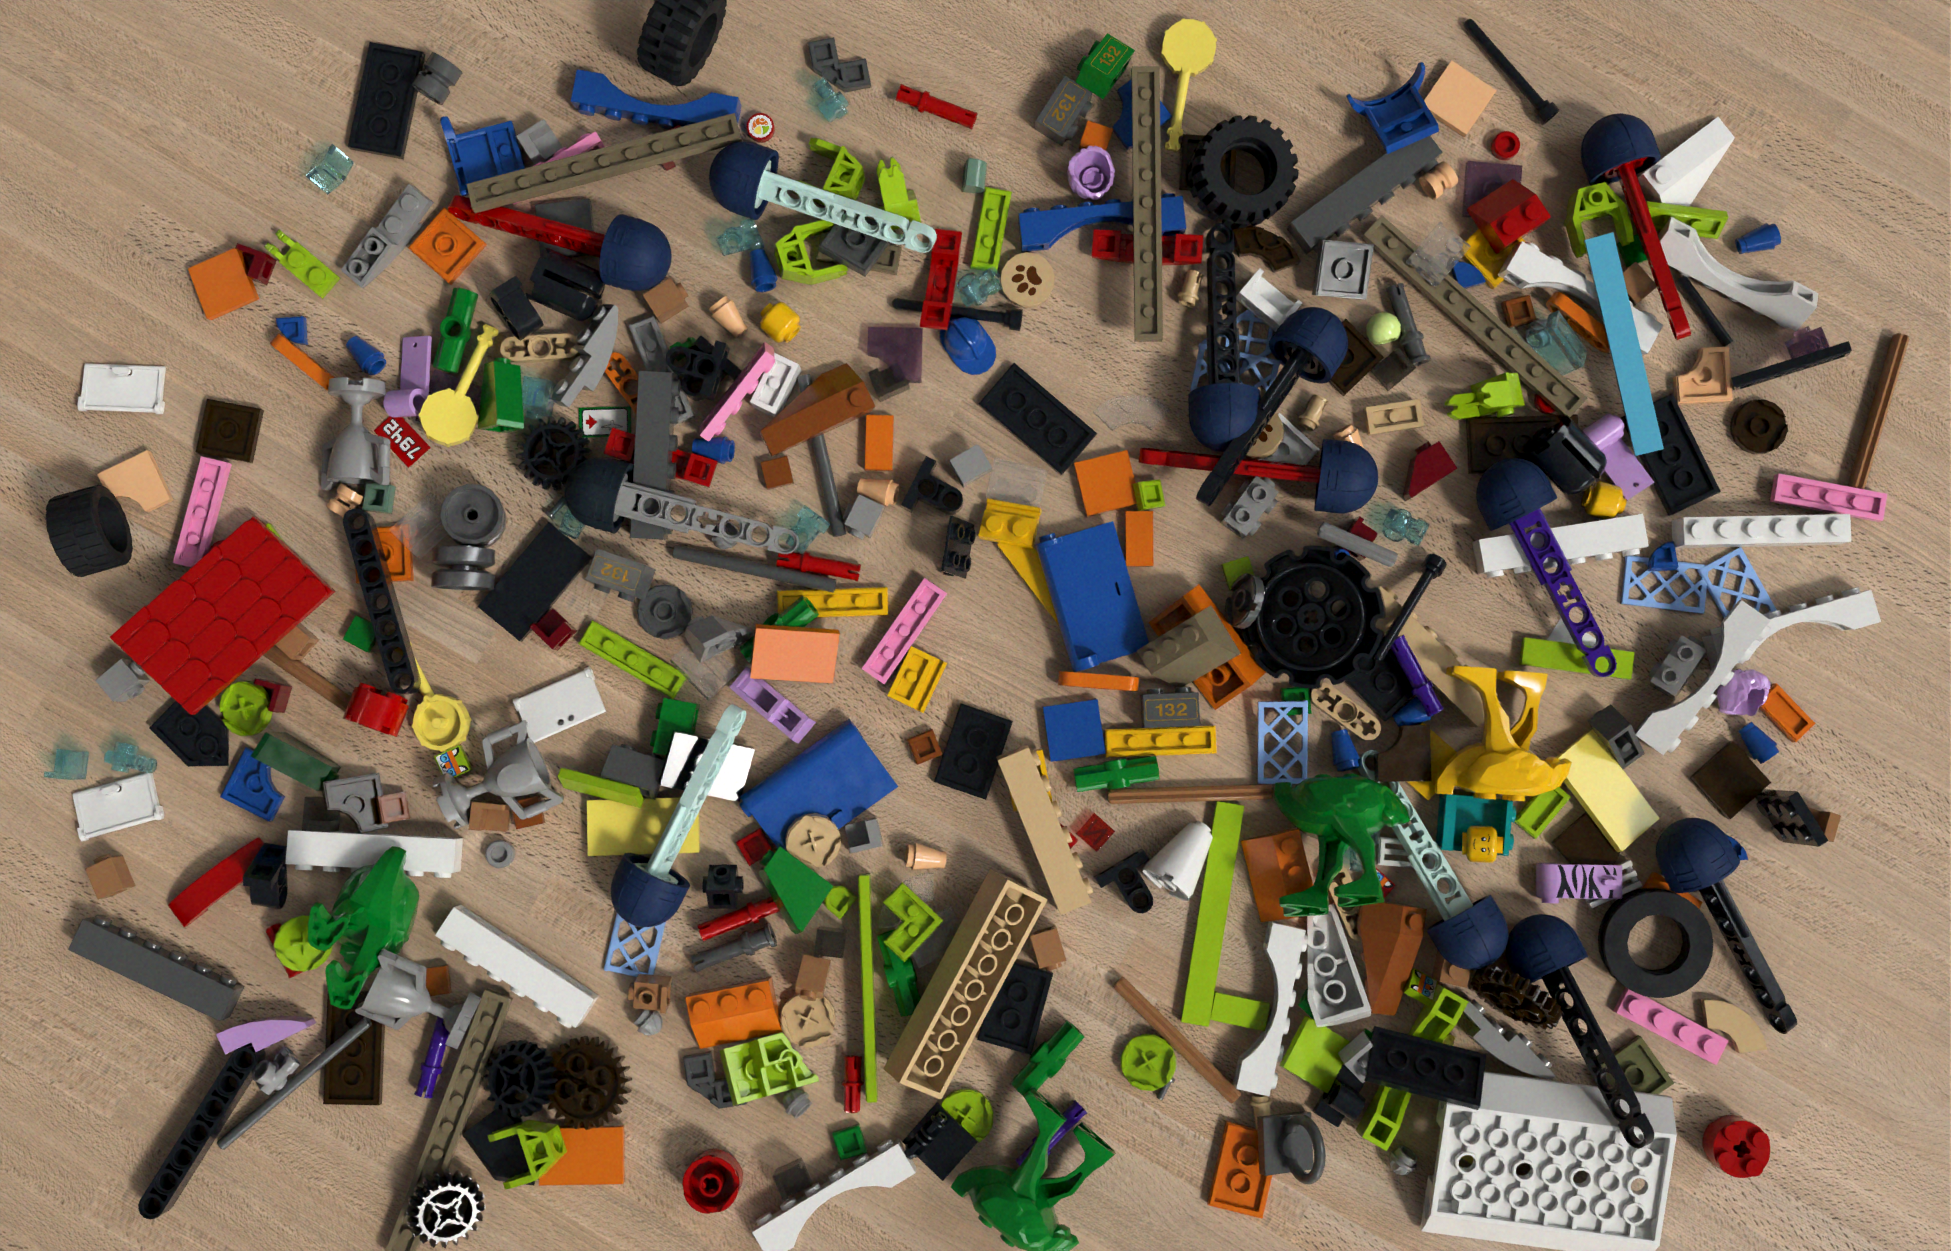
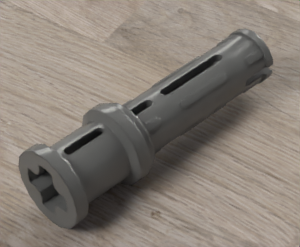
M1398 283V287L1392 285L1386 291L1388 292L1394 314L1401 324L1400 333L1402 337L1399 343L1400 346L1404 347L1408 359L1406 363L1407 368H1412L1431 361V357L1426 354L1422 341L1424 339L1423 333L1417 330L1404 290V284Z
M766 923L763 928L750 933L748 931L742 932L740 938L698 954H693L691 959L692 963L704 960L694 965L695 970L699 972L742 954L752 956L755 955V951L768 946L776 947L777 940L771 924Z

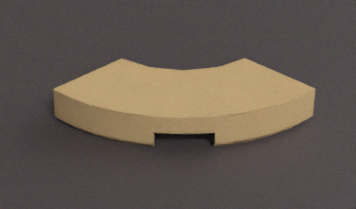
M1701 999L1704 1027L1719 1029L1726 1033L1732 1040L1736 1052L1744 1053L1767 1050L1766 1042L1759 1026L1745 1011L1721 1000Z

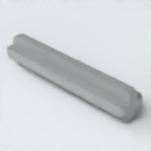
M1323 522L1318 529V537L1388 567H1392L1397 560L1398 554L1326 522Z

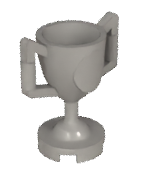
M348 377L329 379L328 393L332 396L341 397L346 403L350 404L351 422L350 425L341 431L338 437L324 443L322 446L321 488L323 490H332L338 483L366 485L367 482L386 486L389 484L390 439L371 434L362 424L363 406L369 404L372 399H381L386 396L385 382L369 378H362V381L348 380Z
M526 720L511 726H505L484 737L482 744L487 771L481 783L465 788L463 785L458 784L450 773H445L433 779V786H441L442 790L441 796L436 798L440 809L448 822L456 820V824H454L455 829L469 824L470 801L472 798L485 792L500 796L520 819H529L563 802L564 796L551 789L549 772L539 749L530 738L526 739L528 726ZM518 732L517 744L495 760L492 744L511 737L514 733ZM540 792L550 799H544L523 808L514 797Z
M382 949L378 955L381 968L365 1001L358 1004L355 1012L396 1030H399L412 1017L429 1012L445 1021V1028L449 1032L445 1045L458 1049L480 1003L481 997L470 992L464 1003L455 1004L452 1008L439 1005L431 1000L429 991L426 988L425 966Z

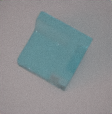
M331 144L316 157L306 177L328 195L345 181L354 162L335 145Z
M57 749L54 771H44V777L66 780L86 779L89 752Z

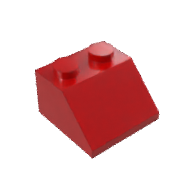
M1514 179L1466 209L1496 255L1542 226L1551 218V215L1538 196Z

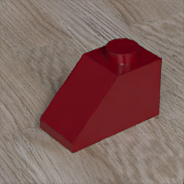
M1428 441L1415 449L1417 455L1410 459L1402 496L1405 501L1413 498L1458 469L1440 441L1433 445Z

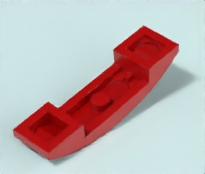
M935 229L937 239L931 251V265L926 296L923 301L920 327L948 330L956 287L962 232Z
M1094 229L1092 258L1133 264V234H1121V231ZM1176 234V237L1162 236V265L1201 264L1204 235Z
M612 427L604 454L634 465L635 434ZM678 449L676 452H672V463H676L675 478L710 488L718 461Z
M260 837L243 846L207 871L168 904L183 927H187L207 912L210 906L243 882V875L264 844Z

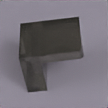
M1397 348L1376 365L1371 372L1385 389L1389 391L1415 370L1416 367L1400 348Z
M899 364L880 372L878 368L868 372L880 402L910 389L909 383Z
M305 797L302 831H339L340 812L325 810L323 797Z
M819 926L816 934L814 957L843 958L847 929Z
M802 1158L777 1168L773 1174L783 1202L788 1201L791 1195L811 1187L813 1184Z

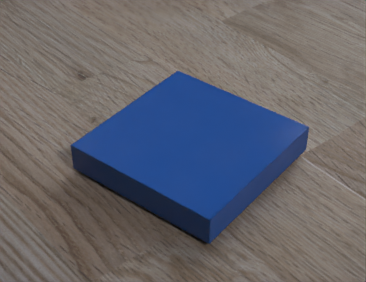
M1098 699L1043 707L1050 762L1106 754Z

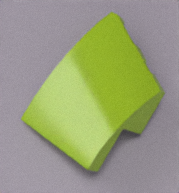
M783 1033L719 1050L733 1106L819 1082L818 1076L812 1074L802 1061V1056L792 1048L790 1041Z

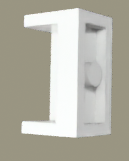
M1259 268L1239 292L1236 300L1276 332L1279 326L1298 310L1302 302L1298 300L1294 304L1262 277L1264 271Z
M774 353L775 363L768 373L764 372L750 400L751 405L755 409L774 418L783 410L797 382V377L802 371L799 364Z

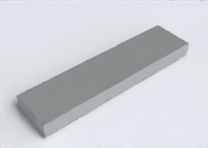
M653 315L630 324V331L646 371L674 373L666 363L668 348L656 317ZM681 380L680 395L675 396V407L679 408L678 424L695 418L687 395L682 388Z

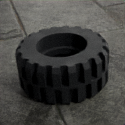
M654 0L655 2L647 14L648 17L643 24L642 34L638 41L637 59L641 67L676 87L689 84L705 65V61L710 56L712 48L718 39L719 31L723 25V18L726 14V0Z
M1241 115L1234 116L1229 121L1223 120L1218 123L1194 149V155L1190 158L1188 165L1191 168V171L1188 173V182L1194 185L1190 192L1193 198L1198 196L1200 202L1197 206L1201 211L1206 208L1210 212L1208 217L1213 221L1220 218L1222 219V225L1230 227L1233 223H1236L1237 228H1246L1249 224L1252 226L1261 224L1265 219L1268 220L1287 203L1288 197L1293 194L1296 187L1293 182L1298 179L1299 170L1294 168L1298 163L1297 154H1291L1290 149L1293 147L1290 139L1287 141L1283 139L1281 135L1284 132L1279 127L1276 130L1270 127L1272 122L1263 119L1260 123L1257 122V116L1248 115L1244 120ZM1233 149L1242 150L1252 154L1260 162L1264 171L1265 182L1263 189L1255 195L1241 194L1233 190L1225 182L1220 167L1221 158L1224 153Z

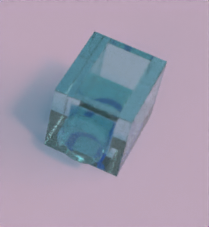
M524 376L522 400L523 412L526 413L527 418L538 420L542 419L543 416H552L554 401L551 398L554 395L553 390L556 386L553 381Z

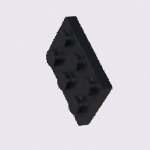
M1764 789L1755 797L1758 801L1756 803L1758 810L1763 816L1768 817L1773 825L1771 830L1778 840L1785 843L1820 847L1829 841L1798 791Z

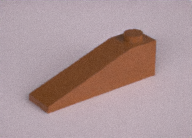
M846 363L822 373L761 429L760 434L772 457L869 414L875 408V404L864 381Z
M1385 901L1384 903L1359 907L1357 931L1358 936L1362 938L1363 951L1360 953L1361 960L1365 962L1367 977L1364 979L1372 1014L1396 1015L1423 939L1427 909Z

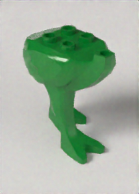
M1353 773L1345 774L1343 777L1318 774L1314 778L1305 779L1295 788L1292 787L1291 782L1275 783L1274 799L1281 812L1297 829L1319 841V866L1314 885L1305 891L1279 898V905L1283 907L1284 916L1299 917L1328 914V890L1332 880L1343 867V855L1348 847L1358 855L1363 875L1358 880L1334 888V895L1338 897V906L1354 907L1384 903L1382 886L1375 866V844L1371 835L1379 831L1384 825L1394 828L1397 824L1402 825L1410 821L1407 808L1399 797L1387 786Z
M392 846L385 851L375 864L363 866L353 871L343 884L331 914L322 903L315 902L311 907L308 922L309 944L318 950L326 951L338 940L342 944L340 954L351 967L349 972H347L336 960H332L326 966L327 988L330 1004L341 1009H351L368 976L375 968L381 966L378 960L380 951L385 949L398 954L403 945L409 940L417 914L419 890L414 882L404 873L403 867L406 862V850L400 847Z
M1033 1088L1023 1097L1037 1119L1039 1133L1029 1154L1018 1169L1015 1170L1004 1165L973 1167L958 1174L951 1188L962 1198L969 1193L975 1211L980 1214L978 1216L979 1220L987 1227L992 1228L993 1226L1002 1233L1000 1235L1001 1239L1009 1246H1016L1026 1251H1070L1079 1244L1078 1238L1071 1234L1068 1226L1059 1224L1054 1206L1061 1199L1075 1194L1084 1180L1093 1171L1104 1165L1116 1152L1095 1132L1081 1122L1074 1128L1073 1132L1085 1152L1084 1162L1066 1176L1041 1178L1048 1167V1147L1050 1141L1067 1118L1040 1092Z

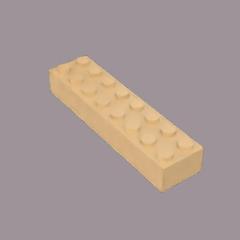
M989 870L883 1068L897 1082L942 1099L1045 906L1047 898L995 870Z

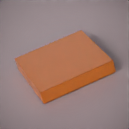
M444 207L408 248L452 285L487 244Z
M235 248L188 268L206 319H216L259 300L253 280L247 276L249 270L243 254Z
M1127 450L1074 463L1087 517L1137 505L1133 488L1135 479Z
M412 526L377 527L392 582L414 581ZM367 542L362 546L361 552L363 556L370 554L372 544ZM355 567L356 583H357V584H360V581H359V578H358V574H357V571H356V567ZM378 568L370 572L369 580L371 582L379 579L380 572Z

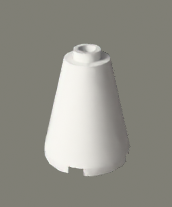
M1200 821L1188 823L1145 864L1142 871L1143 874L1158 888L1161 889L1163 886L1170 890L1169 895L1182 901H1189L1193 896L1213 836L1210 834L1211 829Z

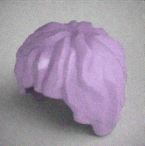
M1088 146L1086 149H1081L1069 161L1067 171L1069 185L1073 193L1078 194L1080 197L1098 200L1113 186L1115 168L1111 156L1106 150L1097 146Z
M1741 669L1732 670L1735 673L1726 686L1720 684L1717 688V699L1720 707L1718 711L1730 715L1747 714L1754 716L1759 706L1763 705L1767 700L1771 685L1770 681L1764 674L1754 669H1746L1744 671Z

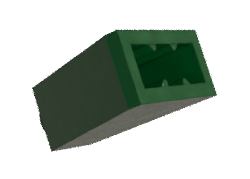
M265 732L251 754V757L316 791H322V782L339 779L337 773L341 766L286 732Z

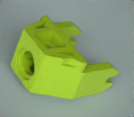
M810 138L808 143L810 150L835 161L822 190L856 201L866 180L863 166L855 157L849 154L845 146L840 147L819 138ZM813 199L814 202L825 206L821 200Z
M890 157V167L887 168L883 159H879L876 172L884 205L879 207V209L905 217L910 222L914 220L921 223L914 190H906L900 164L894 157ZM892 225V226H891V229H892V230L900 229V227H899V226H896V225Z
M1606 182L1580 188L1569 197L1566 209L1567 215L1563 225L1564 227L1566 226L1571 248L1576 258L1587 254L1584 243L1586 239L1581 225L1585 221L1611 215L1621 245L1626 246L1634 241L1627 207Z
M820 220L800 226L797 225L789 234L782 237L775 244L774 256L781 279L814 285L847 275L848 269L843 264L820 270L812 269L805 248L804 240L806 238L820 235L821 232L826 233L830 231L834 226L833 223Z
M1509 372L1470 385L1472 393L1455 394L1444 402L1447 406H1453L1454 409L1448 412L1447 416L1454 420L1477 418L1497 414L1498 417L1513 415L1514 409L1525 406L1518 373Z
M528 1119L487 1135L489 1142L515 1134L520 1139L530 1171L503 1182L505 1190L538 1180L567 1152L558 1124Z

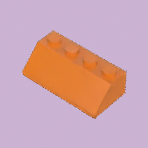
M1198 584L1148 623L1155 633L1161 636L1210 605L1213 607L1241 652L1238 656L1193 681L1214 710H1216L1252 686L1266 671L1258 665L1253 653L1227 622L1226 618L1200 584Z

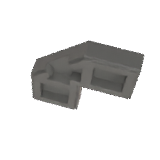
M834 37L808 42L813 72L845 93L872 88L866 58L839 63Z
M712 1051L684 1056L687 1086L707 1098L718 1109L733 1107L726 1078L716 1079ZM745 1102V1103H742V1104H738V1105H735V1106L746 1105L748 1102Z

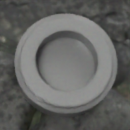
M506 840L494 841L486 849V860L495 868L506 867L515 858L514 846Z

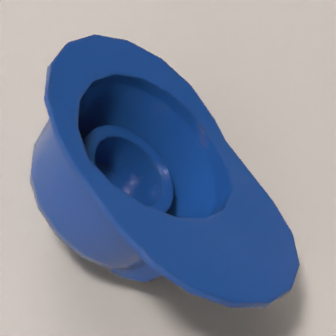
M950 317L948 330H940V341L944 349L963 372L970 375H980L987 372L993 366L996 358V347L990 336L977 320L966 317Z

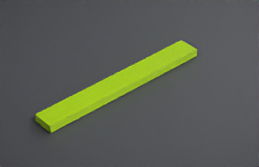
M1220 801L1215 803L1211 828L1213 839L1207 853L1180 1019L1183 1023L1209 1027L1244 812L1243 805Z
M868 873L858 876L865 1097L867 1103H874L878 1100L871 875Z

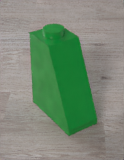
M494 358V361L484 364L478 429L508 433L524 429L521 369L519 365L511 364L510 359Z
M782 847L776 848L773 852L769 849L759 862L763 866L758 873L790 930L794 934H799L803 932L833 888V885Z

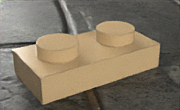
M1420 399L1370 406L1363 409L1368 436L1422 428L1424 426Z

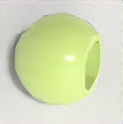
M1388 312L1374 314L1366 325V335L1370 342L1375 345L1395 341L1400 335V322L1396 316Z

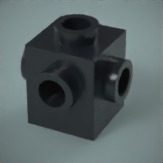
M709 865L708 876H703L702 882L703 893L707 895L708 908L737 909L738 893H743L744 879L743 876L738 875L737 865Z

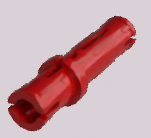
M904 84L900 85V90H898L896 96L897 102L915 107L920 113L925 111L971 130L973 129V124H975L978 115L977 112L931 96L928 91L923 93Z
M795 552L790 554L778 553V557L788 558L789 560L777 559V567L793 568L805 573L807 571L857 582L859 580L860 574L852 573L848 570L860 572L861 564L811 556L810 552H804V554Z
M771 896L752 903V901L746 903L747 906L698 924L697 927L704 942L751 922L756 924L759 922V919L780 912Z

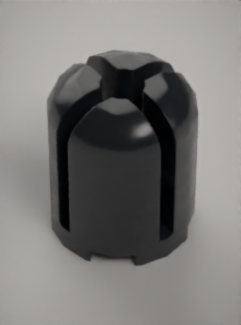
M546 248L549 254L546 259L541 257L538 259L530 277V280L534 283L532 294L526 293V297L575 320L584 321L588 319L598 307L597 301L590 296L601 300L604 293L605 284L601 280L600 271L550 248Z
M1564 414L1558 416L1559 423L1548 429L1544 426L1528 442L1531 449L1524 453L1561 492L1572 495L1587 490L1595 483L1594 477L1600 478L1605 470L1607 459L1605 454L1568 415Z

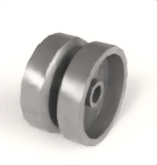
M466 484L456 487L446 496L441 506L440 518L443 527L458 545L487 548L496 543L506 529V514L500 499L492 490L482 485ZM474 513H478L477 519L469 520L470 515L474 517Z
M466 545L433 547L432 562L438 566L450 567V569H440L431 573V587L449 590H493L495 575L491 572L479 571L477 568H489L495 565L496 550Z

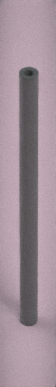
M364 1017L290 1079L281 1090L276 1091L217 1141L219 1148L225 1150L372 1026L371 1020Z

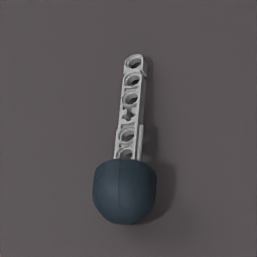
M603 457L591 458L578 464L569 474L565 484V501L569 511L578 521L594 529H601L602 531L615 534L626 517L687 534L690 529L759 548L768 546L767 550L782 554H790L799 546V537L791 529L776 525L772 528L765 522L696 505L695 499L634 484V465L632 463ZM638 494H641L642 496L638 502ZM649 498L656 499L659 504V509L654 514H649L644 509V503ZM638 503V511H635L634 508ZM676 505L683 506L686 511V516L682 521H675L671 516V510ZM707 512L709 513L708 518L719 521L718 515L723 516L719 523V533L715 532L716 525L707 524L703 528L702 522L698 521L699 516H704ZM730 519L736 520L740 525V530L736 535H729L725 531V524ZM757 526L763 527L767 532L766 539L760 543L752 538V531ZM784 533L790 534L794 539L793 546L788 550L781 548L778 543L780 536Z

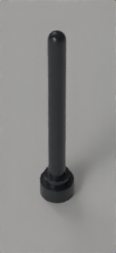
M1468 19L1465 21V29L1535 107L1534 112L1537 114V120L1542 125L1551 120L1560 111L1554 102L1544 101L1474 20Z
M895 298L892 301V306L899 310L922 313L923 301ZM952 306L951 317H966L973 320L1003 323L1005 327H1009V330L1020 331L1023 309L1012 308L1011 311L1006 310V313Z
M1428 554L1421 565L1422 575L1383 637L1373 656L1376 661H1382L1431 580L1442 575L1447 566L1442 557L1436 554Z

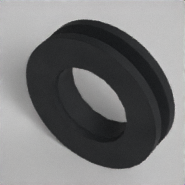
M1642 888L1623 895L1622 899L1616 900L1606 911L1599 928L1598 947L1605 967L1617 981L1637 994L1652 998H1666L1689 990L1703 977L1713 955V936L1704 914L1692 902L1669 890ZM1663 915L1674 920L1681 930L1683 943L1680 954L1672 964L1663 969L1649 970L1641 968L1635 964L1629 954L1627 942L1630 931L1638 921L1647 916Z

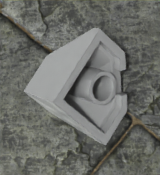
M711 615L705 619L703 616H699L688 623L689 626L686 627L684 635L699 663H702L749 640L752 631L747 626Z

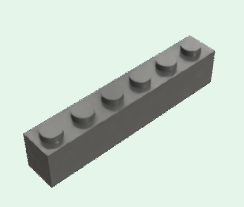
M1428 136L1389 154L1385 153L1294 219L1287 230L1306 255L1312 250L1318 253L1319 239L1327 240L1334 234L1337 237L1343 235L1351 228L1349 223L1356 218L1362 221L1373 212L1371 208L1378 202L1384 205L1395 196L1393 192L1400 186L1403 190L1417 180L1415 176L1422 170L1426 174L1439 164L1437 159L1443 153L1432 137Z
M639 371L633 483L675 494L674 490H671V479L676 477V463H672V452L677 451L678 445L677 435H673L674 424H678L679 408L675 407V396L680 395V379H676L677 375L672 372ZM638 494V502L642 496L641 494ZM654 498L647 499L644 503L645 511L649 514L656 513L659 509L658 501ZM638 503L634 508L635 511H638ZM631 519L630 538L668 540V534L673 532L672 529Z
M96 915L95 917L82 919L68 948L69 951L218 1021L231 1016L245 987L238 984V980L228 974L219 975L213 972V968L205 963H193L187 960L186 954L176 950H171L170 952L162 948V943L149 938L144 940L136 936L137 932L131 928H119L112 925V920L105 916Z

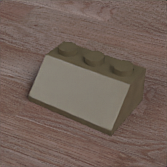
M1211 605L1137 650L1151 675L1178 688L1184 687L1241 654Z

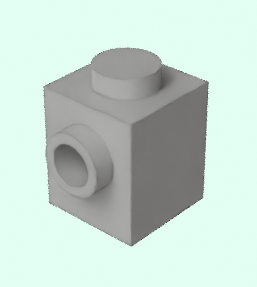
M859 494L854 505L849 503L843 515V518L846 519L844 524L849 528L848 533L863 540L864 536L871 539L885 510L884 506Z
M120 659L95 681L113 702H126L129 698L133 699L145 690L143 686L150 679L134 660Z

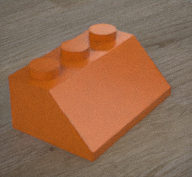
M1290 828L1241 840L1260 922L1296 918L1284 916L1283 907L1279 905V898L1305 891L1313 886L1299 829Z
M772 976L690 993L685 997L691 1028L700 1049L783 1032Z

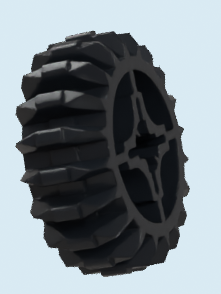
M550 416L548 418V425H546L543 419H538L539 428L530 424L528 427L532 433L530 435L524 432L521 434L526 439L525 444L518 443L517 447L524 450V452L516 454V458L525 460L518 467L521 470H527L524 477L526 479L533 478V485L539 486L542 483V488L549 490L552 484L555 491H560L561 482L565 487L571 471L581 462L588 460L584 458V455L592 454V450L590 448H583L590 443V440L587 437L581 438L584 430L581 428L576 429V423L571 421L566 425V419L560 417L556 424L555 418ZM551 434H566L571 438L572 442L558 444ZM542 439L543 448L534 457L535 448ZM553 448L559 451L556 453V461L550 457L553 454ZM575 450L573 462L567 469L565 461ZM552 464L553 468L557 471V475L542 474L536 466Z
M527 1040L510 1041L507 1045L497 1048L498 1053L490 1055L493 1063L485 1065L489 1070V1074L482 1077L488 1080V1085L484 1090L491 1092L487 1100L491 1102L496 1101L494 1109L502 1110V1115H512L514 1118L532 1116L535 1112L543 1110V1105L551 1102L548 1095L556 1092L551 1086L552 1083L558 1081L557 1078L552 1077V1072L557 1068L550 1066V1062L554 1057L545 1056L546 1048H538V1043ZM517 1056L526 1059L522 1064H514L512 1061ZM519 1093H526L529 1096L524 1101L515 1098Z
M447 1169L442 1177H439V1174L434 1171V1179L431 1181L423 1177L424 1187H414L416 1196H409L408 1202L411 1206L406 1207V1214L410 1216L407 1219L408 1226L413 1227L411 1230L412 1234L415 1237L420 1235L419 1239L423 1244L429 1240L430 1246L433 1248L439 1241L442 1247L446 1249L448 1241L452 1240L453 1244L457 1246L459 1237L462 1236L468 1240L469 1235L467 1231H477L478 1227L475 1222L483 1221V1215L480 1212L485 1210V1204L482 1202L484 1194L482 1191H478L480 1188L479 1184L476 1181L472 1182V1178L468 1174L462 1178V1173L458 1170L451 1176L450 1171ZM465 1194L468 1197V1205L465 1213L462 1214L458 1207L462 1203L461 1198ZM427 1203L433 1209L428 1222L423 1219V1212Z

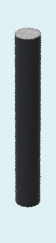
M1684 275L1676 280L1679 287L1722 346L1725 347L1733 342L1730 335L1690 280Z

